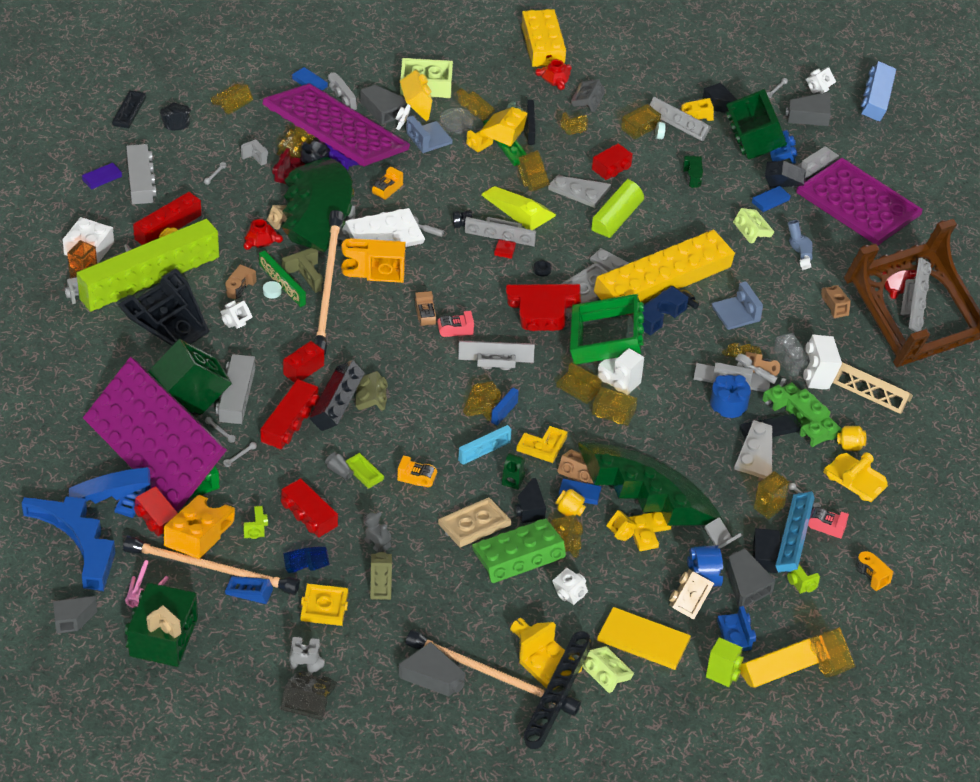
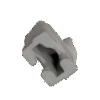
M293 637L289 654L291 669H296L298 664H307L308 674L311 676L313 672H317L320 668L324 667L325 661L319 656L318 651L320 648L319 639L312 638L309 645H302V638Z

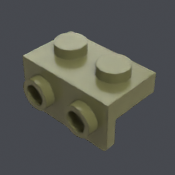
M378 371L362 377L356 391V407L358 410L377 405L381 411L385 410L387 402L386 388L388 384Z

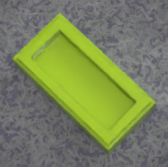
M360 453L346 460L354 472L353 475L368 489L384 480V475Z

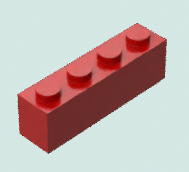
M190 192L173 200L134 223V239L141 245L158 239L161 232L166 228L180 229L202 216L201 200Z
M297 379L260 429L261 442L281 450L285 444H289L293 433L299 431L304 418L307 419L309 417L312 407L316 406L319 401L318 386Z

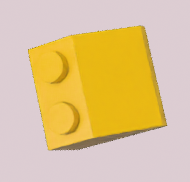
M415 70L403 78L400 84L406 103L411 105V108L427 121L429 120L432 105L431 89L427 85L428 79L426 76Z
M514 107L495 113L481 129L480 134L512 146L524 130L528 113Z

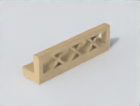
M843 362L832 382L899 414L903 412L907 401L910 402L913 397L911 393ZM842 372L850 375L852 381L843 384L838 380ZM864 381L869 389L861 392L857 389L855 383ZM873 390H884L886 397L876 399ZM897 396L903 399L899 409L892 406L890 398Z

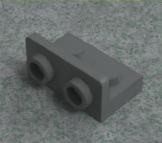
M599 79L581 82L571 100L573 107L589 105L591 112H595L605 94L604 86Z

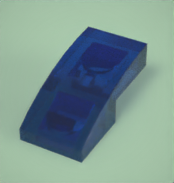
M309 547L284 553L285 568L288 573H293L307 567L310 571L330 565L326 547Z

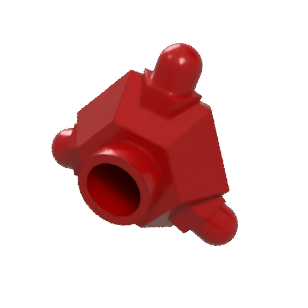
M555 59L546 67L536 69L535 74L541 76L544 81L552 86H557L559 90H563L565 83L569 79L572 67L569 64L565 65L561 60Z
M257 219L251 221L244 238L246 242L243 247L245 250H250L254 246L256 248L270 246L273 242L281 243L283 237L277 234L265 220Z
M917 270L900 271L888 278L885 282V288L890 293V298L896 299L898 295L904 293L905 281L915 279Z

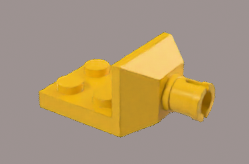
M519 618L518 621H514L510 628L520 639L519 663L547 688L565 652L554 641L556 624L554 622H546L529 626L524 619ZM566 670L563 671L561 675L568 676L572 672Z

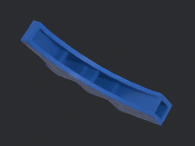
M66 496L64 502L24 497L22 501L23 516L53 524L64 531L76 543L84 560L82 572L83 589L104 591L115 556V544L112 540L99 539L101 534L100 520L85 518L87 514L86 499Z

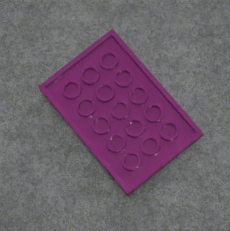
M844 158L839 159L806 181L804 186L797 187L796 192L870 242L877 244V246L922 215L923 211L922 208Z

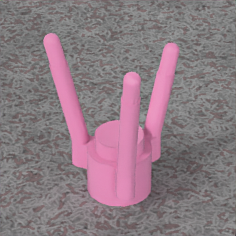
M145 560L136 585V577L133 576L131 578L128 595L125 599L129 607L134 608V606L139 604L140 592L144 590L140 588L148 565V560ZM165 576L158 585L163 586L169 579L168 576Z

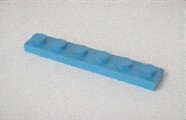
M812 491L793 494L776 562L778 572H790L798 569L815 499Z

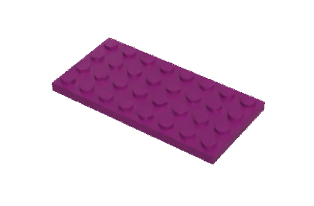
M310 83L263 99V105L268 107L269 110L278 113L282 118L291 121L295 126L304 129L308 134L317 137L321 142H325L334 150H338L361 166H367L409 150L410 144Z
M132 357L126 361L83 417L132 469L146 467L150 469L151 488L156 486L177 512L227 451L208 430Z

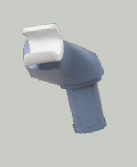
M798 220L789 221L787 223L791 235L789 243L795 251L800 253L802 270L811 268L810 261L813 257L812 241L801 234Z

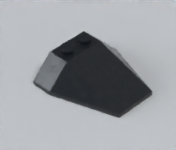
M177 269L164 275L158 286L137 299L132 295L118 304V307L131 321L171 346L179 339L191 345L209 333L189 283Z

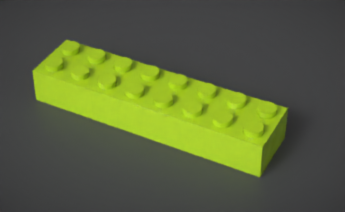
M204 219L76 272L79 299L91 312L112 302H117L126 296L133 295L145 288H150L152 285L159 283L164 275L174 269L183 274L192 268H197L204 263L214 261L219 257L218 231L207 219Z

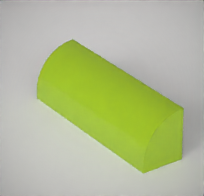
M627 179L593 217L592 231L611 238L644 200L641 188L633 181Z

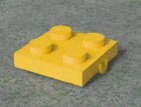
M307 584L305 597H302L301 606H303L301 621L342 626L345 610L347 611L348 588Z

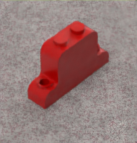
M580 284L506 285L507 303L512 308H520L521 327L525 330H562L565 327L566 309L581 303Z

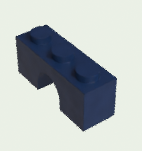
M671 286L667 290L662 291L656 298L651 299L644 305V332L651 336L662 328L663 313L676 318L687 310L689 297Z

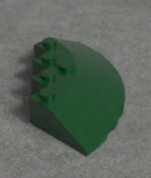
M329 157L295 168L284 180L289 188L283 195L288 204L282 211L287 217L286 222L281 226L291 242L325 252L330 244V212L334 210L344 213L345 219L351 212V200L354 196L352 177L341 163Z
M578 443L594 485H613L618 499L637 498L643 512H662L667 526L707 525L717 518L724 522L708 497L690 480L671 467L649 456L622 447L599 443Z

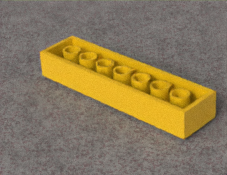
M711 230L597 276L594 293L600 300L638 294L639 301L644 304L656 298L662 291L667 290L671 286L678 290L730 268L735 252L715 230Z

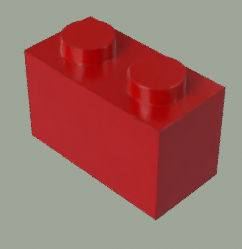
M618 143L593 157L592 170L605 180L615 177L618 173L631 167L633 154Z
M308 342L283 359V375L294 383L297 379L303 381L324 366V350L314 342Z
M156 486L135 498V513L138 517L144 519L147 528L157 536L164 533V526L178 514Z

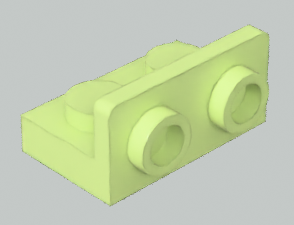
M741 208L733 220V223L749 243H754L758 236L772 237L774 233L773 229L757 210Z
M607 646L590 650L582 665L608 693L613 692L617 683L631 680L634 675Z

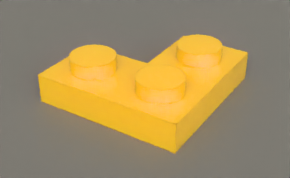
M549 426L543 439L524 433L517 445V451L553 463L567 438L568 432Z
M662 512L629 517L638 525L632 536L639 551L658 548L659 542L654 532L671 529V526H667Z

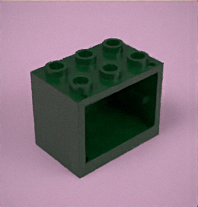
M765 89L726 104L729 110L726 112L729 121H733L730 123L733 133H735L738 144L742 143L739 145L742 155L746 154L748 159H753L787 145L780 123Z
M181 339L148 371L189 412H195L199 415L203 414L232 384L217 358Z
M148 582L145 590L140 592L138 606L133 608L131 622H128L125 627V635L128 638L126 648H129V656L179 667V661L183 657L196 625L193 622L198 620L197 593ZM162 606L166 607L180 620L181 634L174 638L169 633H165L161 627L150 632L147 626L149 614Z

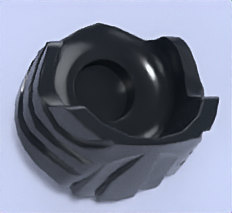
M173 102L160 111L162 122H164L163 125L168 130L186 129L190 124L191 110L188 106Z
M314 140L311 144H307L304 141L299 151L301 161L308 164L328 157L330 149L320 141Z

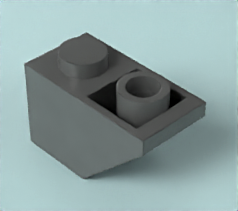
M96 596L53 601L57 633L78 631L97 613Z

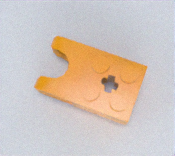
M345 239L341 245L342 253L345 257L351 259H346L341 266L342 274L348 277L367 278L369 281L404 283L406 242Z
M196 496L164 526V546L200 559L221 539V534L232 525L235 519V508L226 504L220 508H210L207 506V497Z

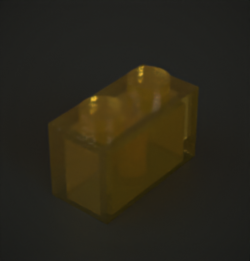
M646 104L622 117L621 130L635 140L656 129L657 122L661 121V114Z
M538 150L519 157L521 165H518L520 174L524 175L521 179L525 187L528 186L530 191H535L550 185Z
M601 387L593 402L592 415L628 426L636 411L637 398Z
M775 471L758 483L754 509L768 520L777 514L785 506L789 481Z
M840 627L809 638L811 649L819 661V669L826 678L836 676L856 667Z

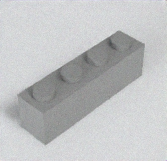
M148 144L127 145L132 204L153 203V196H156V186H152L155 184V176L151 174L154 173L153 162H151L153 161L152 151H148Z
M232 354L231 361L227 362L226 373L232 384L219 396L221 401L216 405V414L219 415V422L242 424L255 373V357Z

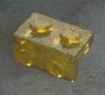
M460 88L456 92L459 97L458 102L482 121L495 111L494 107L474 91L469 94Z
M494 382L473 385L463 410L466 416L483 414L487 421H491L492 410L501 398V392Z

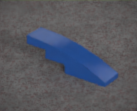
M146 467L125 470L87 480L70 487L69 497L86 499V502L91 500L95 504L111 496L119 500L150 485V469Z

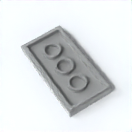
M594 263L561 284H580V304L597 301L600 298L594 293L596 278L608 271L598 263ZM572 307L566 309V316L568 318L572 316Z

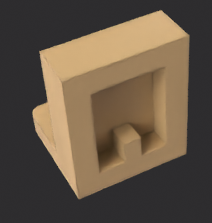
M287 205L272 206L267 221L275 229H280L282 222H286L287 217L282 211Z
M162 606L158 610L152 611L147 617V626L150 632L161 627L165 633H169L174 638L181 634L180 620L166 607Z

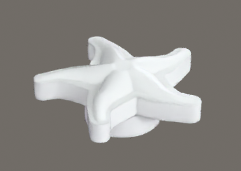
M407 104L406 108L400 107L395 118L399 121L396 127L397 130H400L406 122L411 105Z

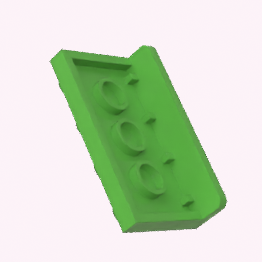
M547 519L538 520L532 524L521 526L515 530L472 544L474 553L488 571L489 579L492 583L563 559L566 556L563 539Z

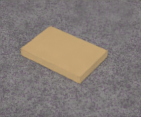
M488 497L438 519V524L459 547H463L510 526L511 519Z

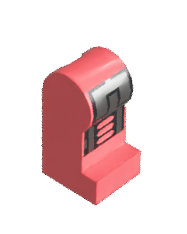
M464 311V315L441 316L437 321L442 337L473 335L474 320L471 311Z
M815 507L811 512L808 526L811 529L841 539L849 514L841 512L838 515L827 512L823 508Z

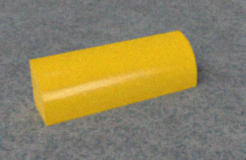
M818 636L744 662L739 669L747 684L755 688L827 659Z

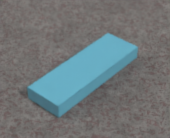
M506 425L459 447L458 460L464 465L510 443L512 429Z

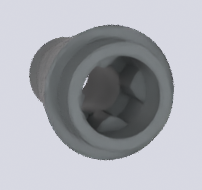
M333 452L325 460L327 469L341 476L344 480H348L353 476L354 472L341 454Z

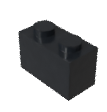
M755 528L753 557L768 573H777L776 562L782 542L780 530Z

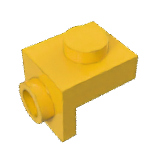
M469 130L467 132L466 144L479 153L492 145L493 139L480 134V131L474 133Z
M617 510L606 526L615 534L614 537L626 541L632 537L638 525L622 511Z

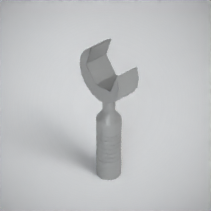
M413 216L416 223L418 224V218ZM418 224L419 228L424 232L440 237L444 235V230Z
M737 355L735 359L739 361L737 366L751 368L757 375L773 384L778 377L763 370L761 367L753 366L752 360L746 355Z

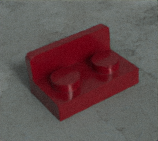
M286 148L285 152L280 155L279 162L273 167L272 173L275 176V182L286 184L284 180L291 171L306 165L300 158L290 156L289 148Z

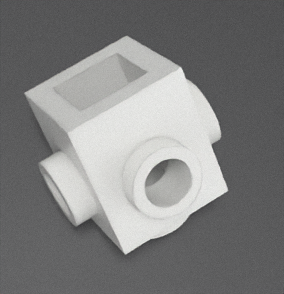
M829 67L822 70L816 69L810 73L811 76L806 78L812 93H825L829 90L828 87L836 82Z
M234 300L226 304V308L220 311L224 324L229 328L235 326L238 329L246 325L245 321L252 318L245 301L236 303Z
M568 568L552 580L558 596L563 601L567 600L573 605L588 592L585 578Z

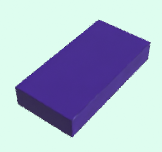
M110 163L82 175V180L90 189H94L122 177V172L114 163Z

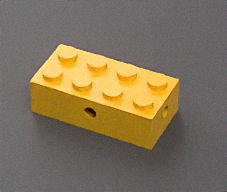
M555 9L522 11L521 27L532 67L547 66L555 59L561 60L565 64L566 48Z

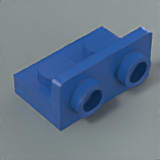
M788 130L782 131L787 145L770 151L772 161H783L790 158L792 164H795V157L798 154L794 146L796 145L794 136H790Z
M744 606L739 607L738 614L718 616L717 621L722 638L741 646L742 651L752 650L753 642L756 641V634L754 629L751 630L750 615L746 613Z

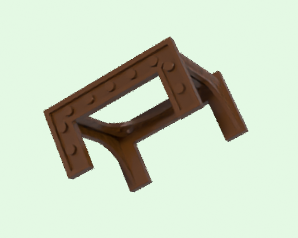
M954 219L938 222L925 244L920 246L917 244L907 250L901 249L895 254H886L876 260L874 258L880 250L877 244L862 246L844 277L847 284L853 282L896 356L893 363L897 368L980 339V309L961 280L952 260L950 236L957 225ZM927 258L929 263H931L930 275L945 286L970 329L926 344L925 342L929 338L930 333L927 329L910 334L906 341L885 306L883 299L885 282L897 272L917 270L918 259ZM875 275L879 277L881 282L872 281L870 276Z

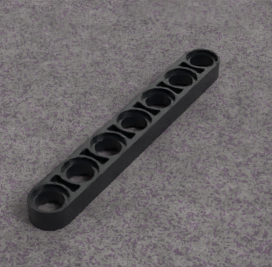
M585 631L576 632L572 636L524 732L525 745L530 749H538L544 744L591 649V637ZM580 639L587 640V642L582 645L576 643ZM571 655L579 656L576 660L569 659ZM566 670L572 672L568 676L561 675V673ZM557 686H561L564 688L560 692L553 691V689ZM550 702L556 704L553 708L545 707V705ZM539 719L548 720L547 723L542 725L536 723ZM532 735H537L540 737L536 741L528 740V738Z

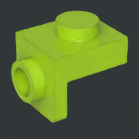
M263 506L254 507L255 522L244 523V538L256 539L265 537L264 526H268L267 514H263Z
M799 565L797 570L788 572L787 578L789 583L794 585L801 594L806 591L812 592L818 588L820 575L815 573L807 576Z

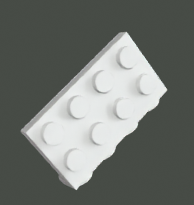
M409 208L398 209L388 213L382 212L373 216L367 215L358 219H349L345 221L342 229L343 234H348L350 239L406 242V247L422 244L425 241Z

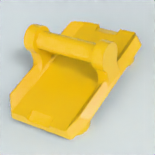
M864 453L860 461L850 454H840L823 471L830 480L837 481L859 495L864 501L872 502L888 487L886 477L871 468V463L874 459L870 453Z

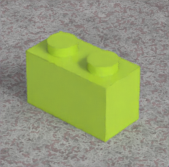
M719 637L710 652L706 678L730 687L732 681L736 682L740 676L741 670L739 668L744 658L741 656L742 647Z

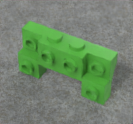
M791 382L784 387L778 384L763 394L764 402L769 400L773 402L772 409L774 411L786 406V411L796 416L798 422L802 425L800 436L808 435L811 438V447L827 440H834L837 438L838 433L842 431V428L829 417L830 411L818 401L806 388L800 390Z

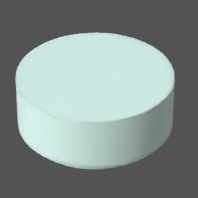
M657 122L655 136L656 139L662 140L665 135V123Z
M269 281L263 285V294L267 298H277L282 293L281 285L278 282Z

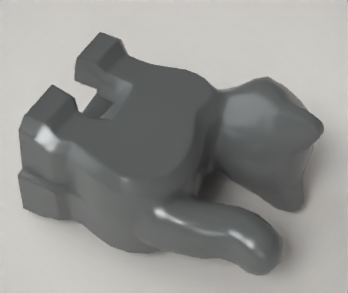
M367 512L363 516V523L367 526L364 541L368 544H371L373 541L375 543L373 549L377 553L391 547V534L387 529L388 526L386 524H379L382 513Z

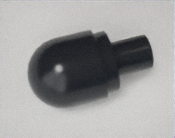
M680 290V292L689 297L688 305L697 309L699 303L695 301L694 295L687 290Z

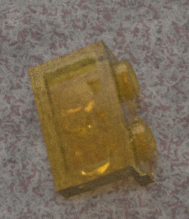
M234 84L212 97L211 101L212 104L223 107L225 113L229 115L253 101V97L248 85Z
M296 127L294 130L291 128L285 136L287 140L283 138L277 146L280 148L277 155L280 156L283 151L285 152L286 148H289L290 156L300 158L299 151L304 141L310 144L315 137L300 127Z
M571 362L568 372L557 381L556 387L588 404L600 393L602 380Z
M574 515L552 519L551 525L563 539L565 552L570 551L572 556L577 558L579 549H581L580 538L581 534H583L581 522H578Z

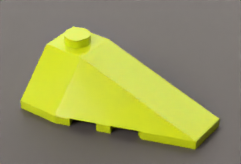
M496 186L482 193L484 198L529 230H534L556 216L555 213L544 205Z

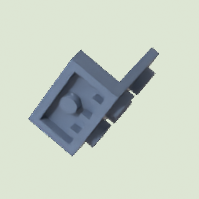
M414 116L407 117L406 133L422 153L452 144L453 140L437 121L421 125Z
M745 281L739 284L737 297L712 303V308L726 329L730 330L759 322L761 320L763 304Z

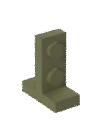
M310 248L282 258V268L288 274L299 271L315 293L322 291L323 277L314 268V265L318 264L317 250Z
M384 552L371 554L370 599L391 600L392 554Z

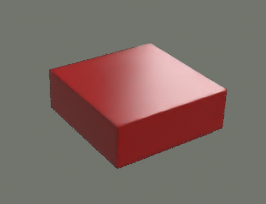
M499 239L494 256L512 259L516 242Z

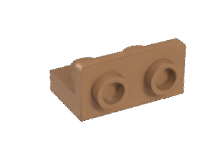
M571 449L562 455L557 471L559 474L577 482L594 485L581 453Z

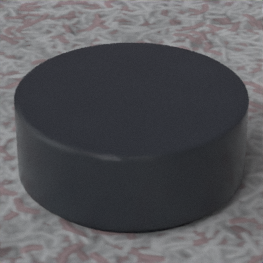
M540 260L534 263L533 272L536 275L544 277L551 273L552 266L549 262Z

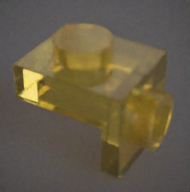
M567 112L562 115L560 124L567 135L587 131L588 118L586 115L570 119Z

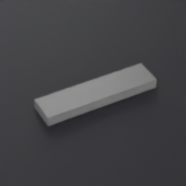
M653 97L646 111L701 141L705 140L711 128L710 125L656 97Z

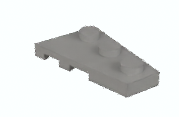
M558 175L548 186V190L593 208L599 204L611 189V184Z
M753 420L735 464V470L772 481L771 425Z

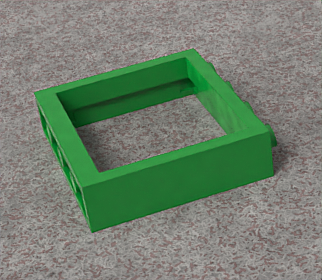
M638 294L572 305L570 352L574 365L618 358L629 348L641 354V346L644 345L642 335L644 334V304L639 301ZM634 313L633 337L583 346V323L585 321Z

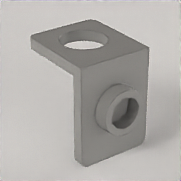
M720 518L704 526L714 545H718V548H722L742 536L739 533L732 538Z

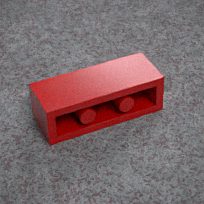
M301 478L281 489V503L283 507L291 510L294 517L298 521H302L310 533H314L319 538L338 527V513Z

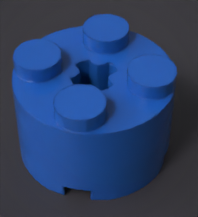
M742 375L717 376L712 387L711 408L723 417L735 418L741 416L748 409L751 388L746 382V378Z
M718 545L690 548V556L687 557L688 569H692L695 573L713 582L712 587L722 586L723 576H719L721 569H723V561Z

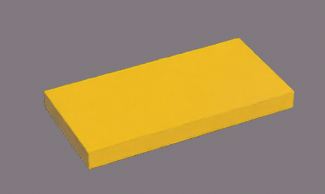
M613 607L598 635L597 641L676 670L691 635Z

